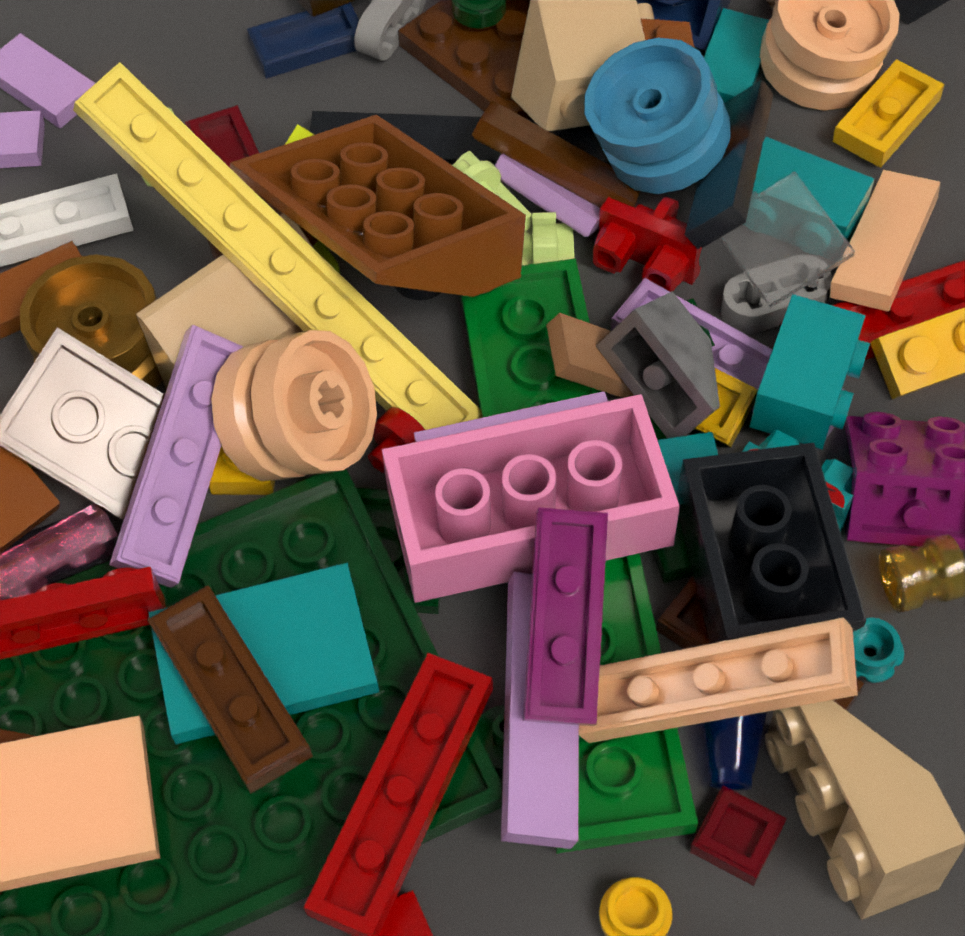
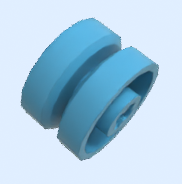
M658 37L632 43L611 55L594 73L585 92V116L617 178L637 191L661 194L682 190L703 179L722 160L731 139L730 117L717 91V85L712 72L700 51L682 40Z

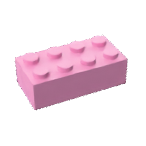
M642 394L382 449L388 495L415 603L507 583L514 571L532 574L535 522L538 507L608 513L606 560L674 546L679 503Z

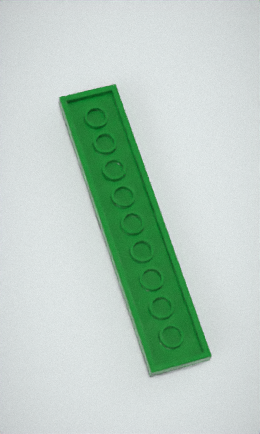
M576 258L522 265L521 278L475 297L460 295L482 418L604 392L558 377L555 374L547 324L559 313L590 323ZM640 553L606 560L600 665L661 654ZM678 728L588 743L579 736L578 842L571 849L555 847L556 854L696 833L698 820Z

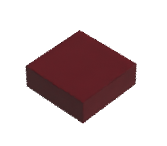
M723 785L691 844L690 853L754 886L785 826L787 818Z

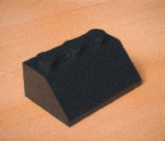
M814 443L683 459L676 494L679 503L678 514L710 644L843 617L851 625L853 632L864 627L866 617Z

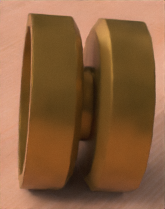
M98 254L75 257L47 269L28 288L19 309L20 327L27 347L34 357V362L58 327L152 387L156 388L163 381L136 316L138 312L157 300L154 287L141 269L122 258Z

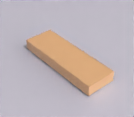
M883 170L831 281L830 298L884 311L890 310L939 197L940 181Z

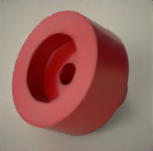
M390 407L375 422L373 438L378 446L368 455L370 463L378 471L385 473L382 449L414 443V432L423 431L425 428L406 411L397 407Z

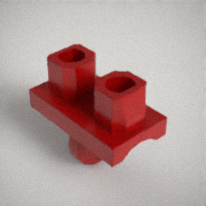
M666 196L654 210L642 204H638L634 208L608 197L600 208L599 233L594 244L593 263L596 267L614 274L621 272L629 259L645 265L642 281L646 278L671 292L682 281L693 285L700 274L699 257L702 247L697 249L684 235L687 223L676 219L679 209L678 201Z

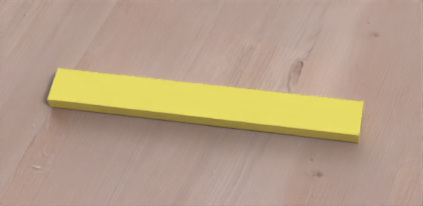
M119 62L75 101L73 111L303 331H331L349 342L365 362L374 385L375 399L386 411L390 407L400 408L413 416L425 430L482 418L481 409L124 65Z

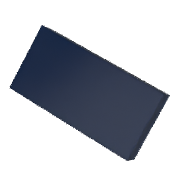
M347 3L316 17H312L307 11L247 28L249 43L267 79L357 51L355 48V33L359 19L351 3Z

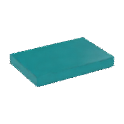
M348 563L216 595L219 603L289 715L380 692ZM167 608L149 612V617L151 618ZM152 630L170 733L175 744L215 735Z

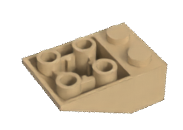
M833 700L773 710L768 733L765 734V743L769 756L778 772L784 773L788 771L799 793L795 798L799 817L806 831L811 836L819 834L831 858L827 861V869L838 896L844 902L851 900L862 920L938 890L965 847V835L933 775Z

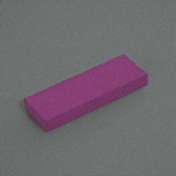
M540 507L536 511L523 721L595 726L597 724L608 513Z

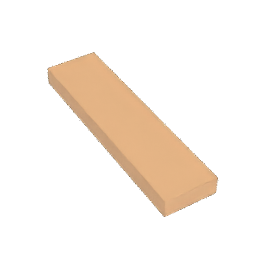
M843 617L600 665L597 724L595 726L579 725V736L588 743L857 696L853 629Z

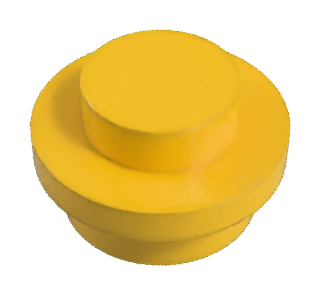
M640 877L625 878L610 886L603 895L599 909L600 925L606 936H666L672 922L671 903L663 889L654 882Z

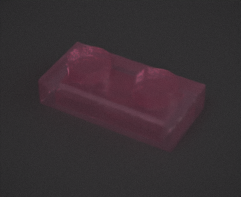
M93 503L0 554V600L8 596L14 598L36 593L38 589L48 583L45 576L67 563L72 568H77L101 556L107 550L104 543L118 536L106 513Z

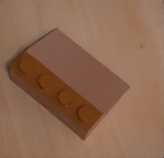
M373 115L230 163V169L254 192L375 284L475 297L521 278L526 214L378 115Z

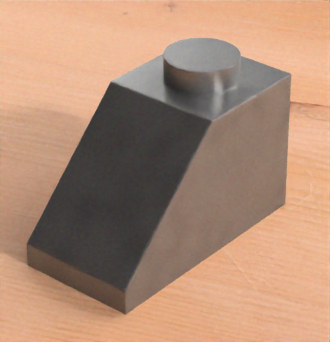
M673 291L634 309L596 345L633 395L642 394L648 414L667 438L688 435L720 407L711 339Z

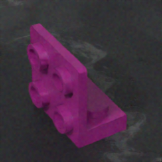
M870 412L863 417L848 416L845 431L853 468L852 489L850 493L853 495V499L845 523L847 541L965 550V424L957 419L942 416L930 418L927 422L901 420L899 417L886 412Z

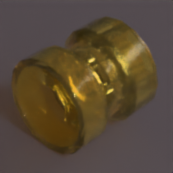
M949 534L924 540L921 547L910 549L902 544L881 550L879 570L883 589L890 605L897 613L921 608L924 601L931 598H936L943 603L965 597V560L959 545Z

